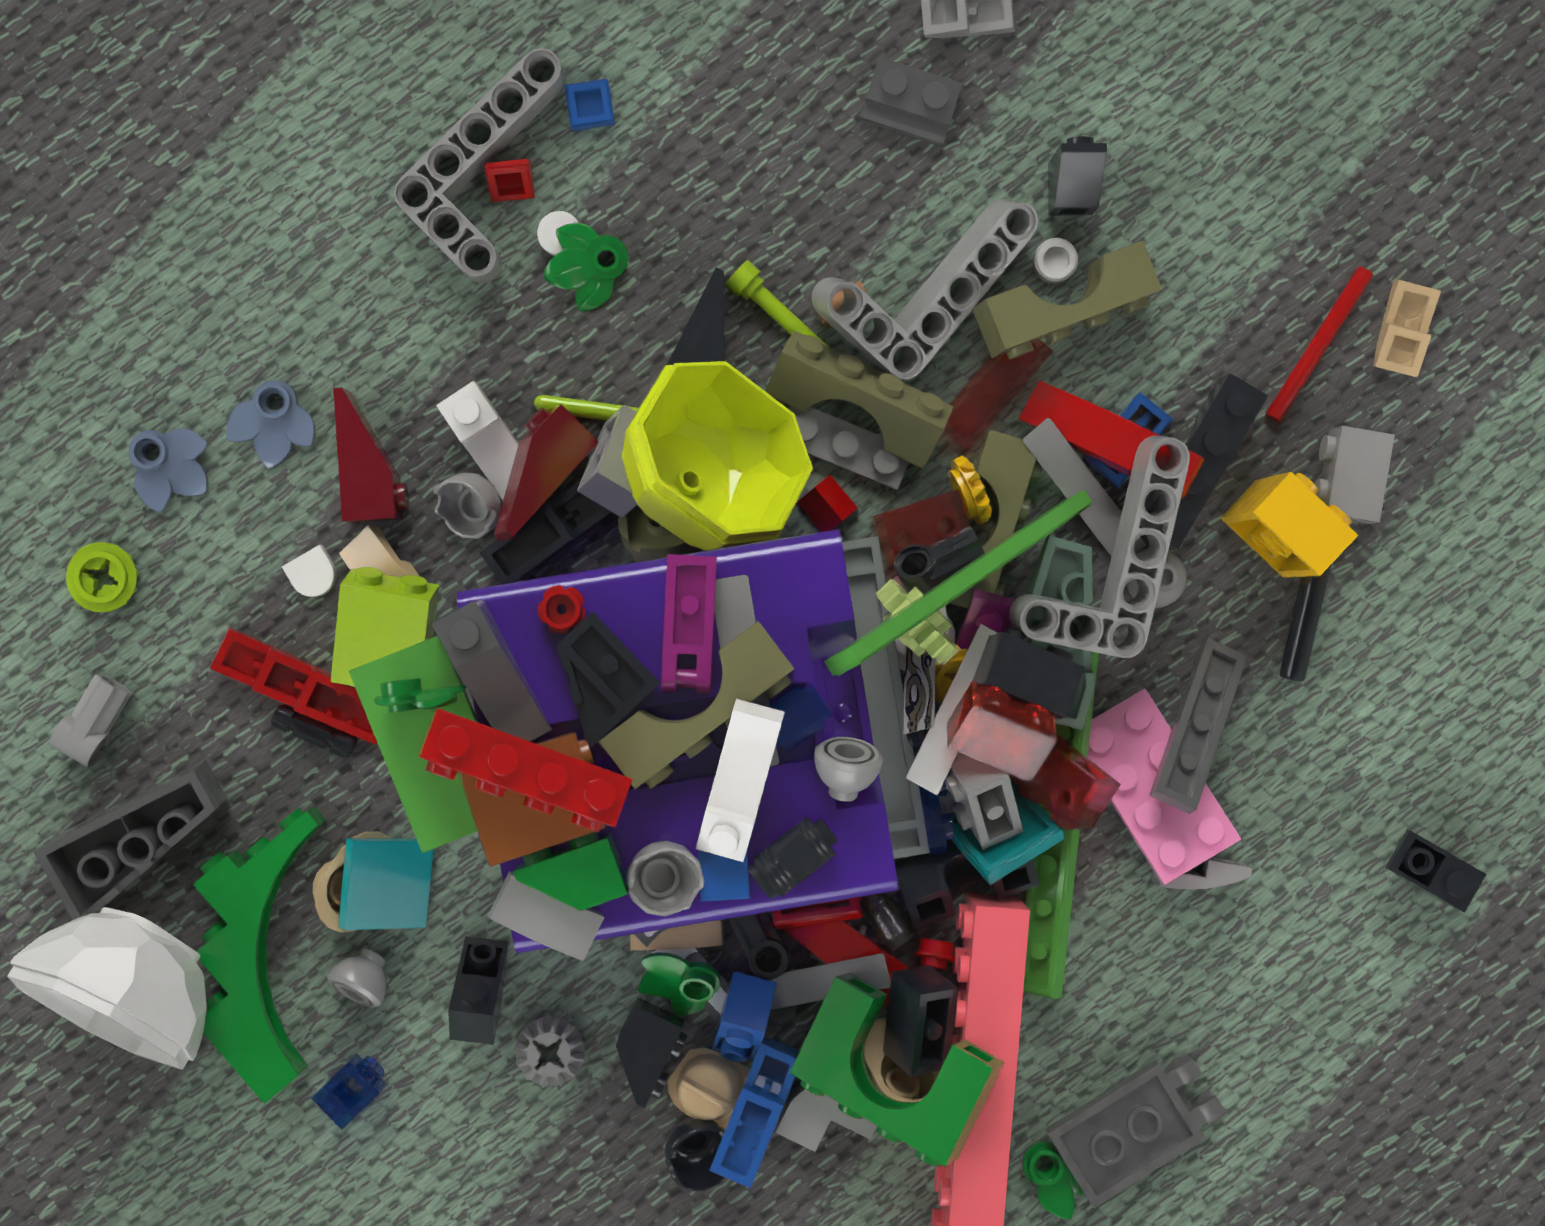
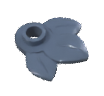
M279 380L264 382L256 389L252 400L238 404L230 415L226 429V437L230 442L253 440L256 452L267 468H274L283 462L289 455L293 443L300 446H312L315 436V424L311 415L305 409L298 406V398L294 389L287 383ZM279 394L283 398V406L279 410L273 411L269 406V400L273 395Z
M183 428L175 429L166 434L147 430L133 438L129 446V458L132 465L137 469L134 486L138 496L148 507L157 512H163L173 492L187 496H198L207 492V474L202 465L196 460L208 445L204 438L192 430ZM155 444L159 448V456L157 459L150 461L146 457V449L150 445Z

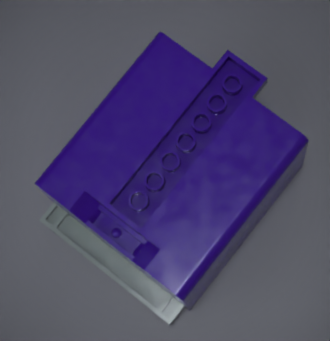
M837 529L684 554L717 557L716 579L740 575L748 576L755 621L761 623L794 667V670L787 674L792 682L769 699L770 708L785 712L776 742L779 764L769 767L747 847L748 867L754 863L752 858L755 855H759V852L763 851L764 848L768 847L795 824H799V821L803 820L806 816L813 822L822 818L839 840L832 846L837 855L832 857L830 861H827L825 865L799 885H796L795 888H792L785 896L781 897L778 894L773 899H770L750 872V899L701 902L699 890L689 909L666 917L644 912L632 901L628 892L625 896L591 907L599 910L605 917L593 941L898 891L894 859L930 853L919 785L906 779L915 758L913 747L909 743L906 734H903L904 691L896 642L893 641L863 663L839 676H833L824 661L881 624L884 621L882 617L888 612L875 594L886 584L878 536L842 542L840 530ZM667 557L457 592L458 609L475 600L485 601L552 728L551 731L530 742L537 744L568 733H576L578 741L584 740L582 724L576 705L574 706L569 689V681L556 646L574 627L570 628V631L567 633L559 634L549 630L547 623L541 622L537 608L539 602L544 599V592L556 585H561L565 589L568 587L577 589L584 597L583 608L586 610L585 618L594 611L661 682ZM564 604L558 606L560 614H564L567 611V607ZM715 612L711 693L696 694V689L677 688L676 693L661 692L660 683L607 734L640 709L662 719L682 720L701 713L714 701L720 690L723 675ZM678 654V668L696 669L697 655ZM473 698L475 715L478 722L491 727ZM724 722L708 734L713 742L697 755L689 759L684 752L670 762L669 765L674 771L656 786L650 789L646 782L634 789L630 785L616 826L612 827L604 824L605 828L598 832L599 836L611 832L626 875L634 856L642 848L653 842L670 841L683 845L698 859L696 845L728 730ZM834 737L860 739L873 745L883 757L881 770L876 779L866 789L859 791L857 798L853 801H839L832 798L828 793L829 787L821 780L817 773L814 762L815 748L827 739ZM600 742L590 748L594 765L625 776ZM569 841L551 846L552 852H556L570 847L571 844ZM522 856L500 863L503 883L509 871L513 873L519 864L524 863ZM511 930L516 953L550 948Z

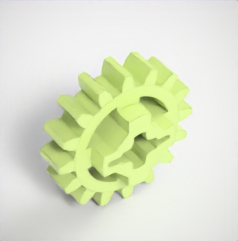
M892 578L875 593L877 598L883 603L882 605L888 610L882 617L884 621L924 595L916 586L908 593ZM940 610L898 638L918 657H921L927 651L933 659L935 658L942 665H945L959 652L957 645L946 634L953 625Z

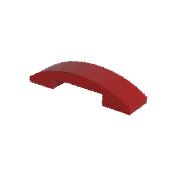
M821 906V907H814V908H806V909L786 911V912L784 913V915H785V914H792V913H799V912H807V911L828 909V908H830V907H828V906ZM845 920L784 929L826 964L883 954L890 980L892 971L912 968L898 960ZM890 987L879 989L888 994L883 1005L888 1007Z

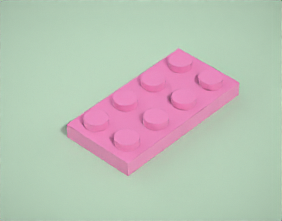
M1144 688L1092 719L1087 764L1164 886L1237 843L1241 838L1206 783L1197 810L1191 814L1149 796L1172 729Z

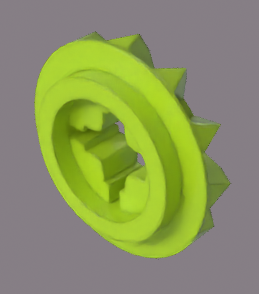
M107 542L91 543L79 549L71 558L66 572L67 587L73 599L83 608L94 612H111L127 605V601L137 591L136 582L137 576L140 573L134 565L133 556L118 545ZM106 565L110 567L109 575L114 577L118 584H104L101 590H99V580L87 571L104 570Z

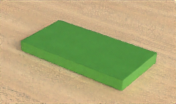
M432 637L349 670L422 853L477 832L459 773L457 772L455 780H451L425 770L428 760L418 757L436 708H419L389 713L388 706L377 705L374 700L377 696H381L380 683L420 678L422 690L462 685L461 677L454 668L439 637ZM466 690L456 693L457 701L455 703L439 707V709L478 722Z

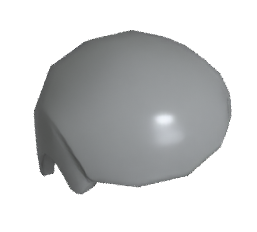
M465 472L459 473L444 480L433 490V493L438 495L435 514L443 518L448 528L461 538L479 539L497 525L501 510L500 497L495 486L481 475Z
M670 841L653 842L642 848L634 856L626 875L627 889L632 901L644 912L664 917L689 909L699 890L704 888L705 882L698 859L683 845Z

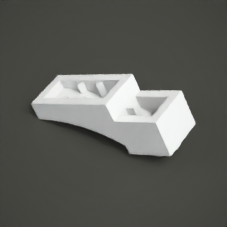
M472 381L436 406L485 476L495 486L497 493L503 500L519 443L505 422L502 421L480 386L475 381Z
M736 699L696 845L697 850L741 862L744 861L785 712Z

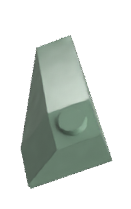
M1048 535L1024 595L1035 594L1091 606L1093 601L1092 547ZM1041 606L1033 607L1028 611L1026 615L1028 628L1035 627L1041 622L1043 618ZM1079 615L1071 621L1069 628L1071 636H1077L1084 631L1086 626L1084 615ZM1032 639L1031 644L1046 650L1047 646H1052L1073 655L1071 661L1085 667L1068 717L1050 720L996 696H993L989 701L1000 709L1082 730L1095 689V675L1092 671V652Z

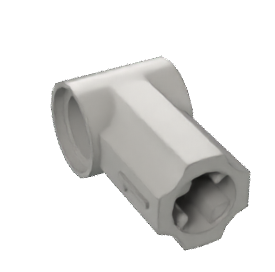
M95 674L74 711L68 713L53 731L49 745L87 768H91L103 754L100 751L103 745L108 746L111 740L109 732L133 692L112 678L103 674Z

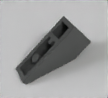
M475 600L431 623L454 668L492 728L527 741H532L552 730L484 600Z

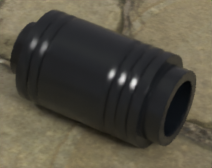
M806 816L803 820L799 821V824H795L768 847L764 848L763 851L759 852V855H755L752 858L754 863L748 867V870L770 899H773L778 894L783 897L792 888H795L796 885H799L825 865L827 861H830L832 857L837 855L832 846L839 840L822 818L813 822Z

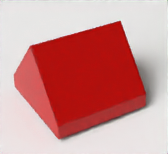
M530 159L484 163L491 202L535 198Z
M831 475L826 477L797 502L821 532L833 530L858 509Z

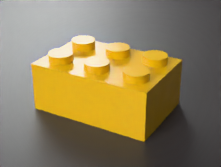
M1292 472L1255 480L1221 516V519L1283 578L1321 576L1358 536L1349 527L1352 523L1349 516L1333 504H1330L1328 507L1315 495L1318 492L1316 485L1301 473L1294 475Z

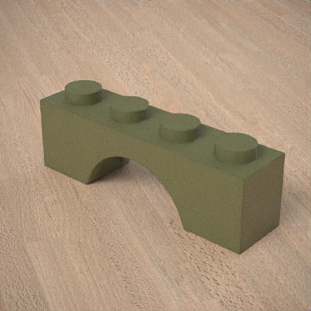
M1142 240L1105 254L1088 265L1087 286L1083 296L1076 304L1056 305L1038 297L1024 284L989 297L972 310L991 358L1007 353L1009 360L1033 351V342L1046 338L1048 345L1072 336L1071 328L1083 323L1086 329L1090 330L1111 321L1110 313L1123 309L1125 316L1147 308L1150 306L1148 298L1160 292L1162 288Z
M793 331L783 348L765 390L772 397L803 412L812 405L828 399H841L855 403L867 410L879 424L883 434L885 451L923 469L943 433L954 407L943 402L935 394L924 393L903 383L895 375L884 374L863 364L860 359L853 355L842 354L822 344L817 338L803 335L796 331Z
M990 429L984 434L974 466L982 484L988 490L994 506L992 529L986 540L981 544L985 553L1014 533L1016 523L1024 524L1031 502L1030 499L1024 498L1029 481L1036 483L1042 468L1036 459L1037 456H1033L1023 443V439ZM1013 560L1005 564V566L1010 567ZM1003 566L949 604L967 609L974 588L1002 596L1005 584L999 582Z
M759 621L719 650L723 672L722 683L716 698L704 711L687 719L667 720L640 709L599 741L626 777L633 779L631 785L634 789L646 782L650 789L674 771L669 765L670 762L684 752L691 759L710 745L713 740L708 734L723 722L727 727L729 726L736 699L751 702L764 693L769 700L792 682L787 674L794 670V667Z

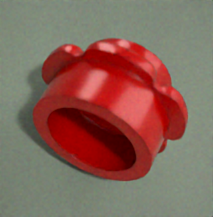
M561 585L552 586L544 592V599L538 604L537 612L541 622L547 623L549 630L555 633L563 634L569 632L570 628H575L586 616V610L583 608L584 597L573 587L565 589ZM561 604L567 607V611L564 614L558 612V606Z
M920 939L919 949L914 952V956L922 958L921 966L930 965L936 970H947L948 962H955V957H953L955 944L934 939Z

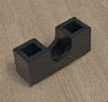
M953 841L947 845L930 850V853L910 856L895 863L898 886L915 930L955 916L956 912L952 902V895L961 884L973 880L988 883ZM1033 859L990 885L998 900L1040 886Z

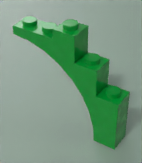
M316 807L304 813L300 808L293 811L278 824L283 831L271 842L265 836L245 852V855L249 858L248 861L238 850L226 857L220 851L200 867L204 875L193 884L227 923L226 925L221 920L201 936V939L206 944L197 951L200 955V962L224 988L206 1002L207 1013L203 1033L264 1104L308 1066L288 1038L274 1006L267 974L266 938L272 905L285 872L303 844L327 820Z

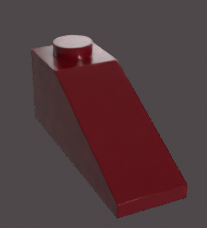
M342 387L333 388L342 522L360 523L403 520L402 510L409 509L407 484H400V475L352 393Z
M562 404L548 411L543 407L540 408L524 425L529 432L519 441L494 536L499 541L514 537L599 442Z

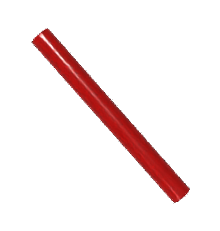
M1360 266L1356 269L1268 408L1265 416L1276 423L1282 421L1373 277L1371 271Z

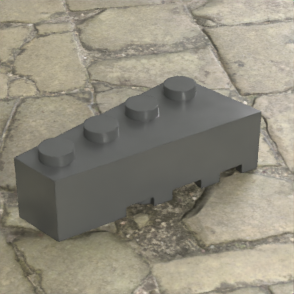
M205 760L50 838L33 853L71 919L74 920L91 913H97L214 812L227 799V796L208 762Z

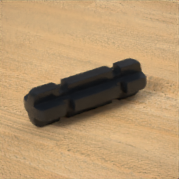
M285 704L279 705L271 719L273 727L284 732L291 730L293 736L322 749L329 747L331 748V753L342 758H347L352 754L357 742L355 736L344 731L337 732L335 731L336 728L306 715H299L292 707Z

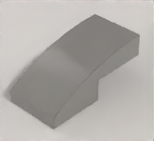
M921 0L925 38H951L1015 32L1013 0Z
M1211 857L1199 864L1197 871L1189 870L1164 886L1154 870L1151 881L1159 887L1172 889H1208L1251 877L1252 868L1243 862Z
M510 871L488 914L491 920L581 961H584L605 918L599 910L588 908L579 911L516 881L514 873Z

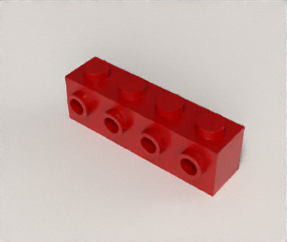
M439 708L435 709L418 757L428 760L425 768L428 772L451 780H455L458 771L477 778L474 785L476 789L503 798L506 789L526 795L522 805L549 815L552 814L554 806L573 812L571 823L596 832L600 831L602 823L612 827L616 826L633 780L632 778Z

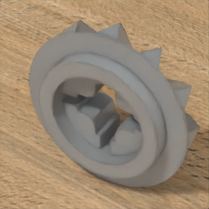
M544 1016L537 1018L527 1024L518 1036L515 1044L516 1066L521 1069L526 1080H532L543 1088L554 1085L562 1086L577 1075L583 1064L585 1045L582 1035L571 1022L561 1017ZM559 1038L562 1039L556 1053L560 1061L556 1062L554 1059H549L546 1063L543 1062L539 1066L538 1063L542 1054L541 1048L538 1047L539 1044L543 1043L545 1046H550L553 1042L556 1043Z

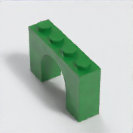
M851 973L836 976L789 1073L801 1079L800 1085L807 1091L819 1096H824L825 1094L839 1102L838 1108L848 1116L856 1119H862L863 1117L877 1126L876 1131L884 1138L897 1143L903 1141L916 1149V1156L927 1164L937 1167L941 1164L946 1167L958 1159L1005 1062L964 1039L952 1045L931 1090L921 1101L902 1102L888 1097L871 1080L864 1059L866 1039L888 994Z

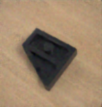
M594 611L556 645L569 681V689L574 706L576 705L582 724L584 739L590 748L596 745L661 683Z

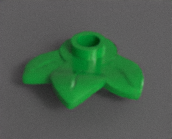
M574 222L563 225L556 229V236L564 250L557 253L549 261L543 278L558 288L575 289L576 304L579 311L584 312L596 309L611 297L614 278H617L625 271L629 260L627 247L615 236H599L587 224ZM603 250H609L614 254L615 261L613 264L605 266L599 262L598 254Z
M420 678L380 683L381 696H377L374 700L377 705L388 706L389 713L419 708L432 709L455 703L457 701L456 693L464 691L467 687L465 684L422 690Z
M661 952L648 954L642 958L641 963L648 971L641 978L638 992L672 999V1008L677 1016L690 1015L701 1011L706 1001H709L720 987L721 977L719 972L707 963H690L678 955Z
M1048 1141L1036 1142L1029 1146L1023 1155V1171L1026 1177L1036 1185L1037 1198L1044 1209L1057 1217L1071 1219L1075 1207L1074 1194H1083L1084 1192L1054 1143ZM1042 1156L1051 1158V1165L1045 1170H1040L1036 1167L1037 1160Z

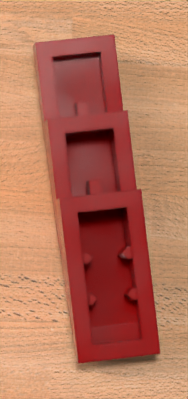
M1040 380L1018 418L1024 424L1034 429L1044 420L1050 418L1073 449L1099 459L1108 467L1128 476H1131L1139 444L1148 437L1160 436L1115 413ZM1165 445L1161 446L1155 455V462L1160 469L1164 468L1170 459V452ZM1188 450L1190 461L1181 499H1184L1204 462L1203 457Z
M231 627L228 628L210 665L211 670L252 687V690L293 707L296 712L374 745L377 744L355 686L331 682V673Z

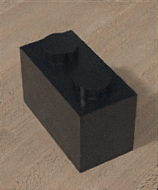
M1007 629L1006 633L1001 632L990 635L971 686L1050 720L1067 718L1085 667L1071 661L1073 655L1063 649L1047 646L1045 650L1031 644L1032 638L1027 637L1021 631Z
M930 965L892 971L883 1052L911 1077L940 1071L952 1046L958 987Z

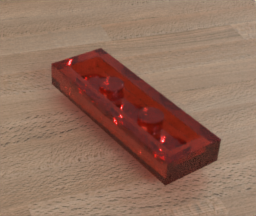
M1041 340L1033 342V351L1009 360L1007 353L994 358L990 357L949 404L954 407L943 432L963 450L967 451L1053 353V350Z

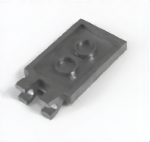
M1186 1052L1172 1060L1164 1070L1156 1060L1152 1061L1045 1129L1093 1208L1101 1205L1205 1139L1199 1126L1226 1112L1218 1098L1212 1095L1209 1089L1189 1102L1181 1086L1202 1075V1072L1194 1059L1189 1058Z

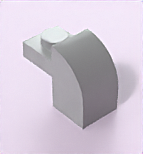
M798 1083L786 1099L775 1127V1133L816 1152L830 1121H834L870 1140L877 1126L863 1117L862 1119H856L848 1116L838 1108L839 1102L825 1094L824 1096L815 1095Z

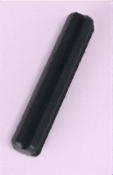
M1331 565L1321 576L1301 577L1280 668V677L1284 679L1302 682L1306 678Z

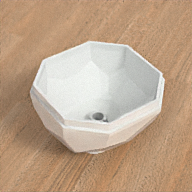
M103 907L100 913H91L79 917L41 935L11 960L10 964L13 968L7 977L21 992L80 1028L137 1056L183 1070L188 1060L193 1061L197 1055L203 1035L207 1009L204 975L197 965L200 955L153 922L133 913Z

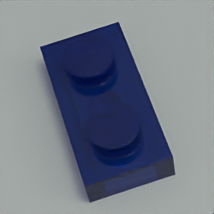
M944 780L938 795L919 786L930 856L948 853L946 840L955 839L951 813H941L939 797L947 796Z

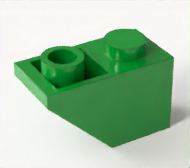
M595 831L569 840L570 847L556 852H552L551 847L524 855L522 856L524 863L519 864L513 871L516 881L579 911L628 894L626 873L611 832L599 836L598 832Z

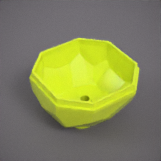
M726 361L666 365L626 429L622 451V462L626 480L635 502L642 511L690 546L707 551L778 539L813 469L795 414Z

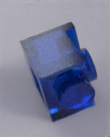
M356 1053L311 1099L343 1130L387 1085L382 1079L385 1075L384 1069L371 1056H366L362 1059ZM353 1077L363 1089L360 1091L351 1089L349 1078Z

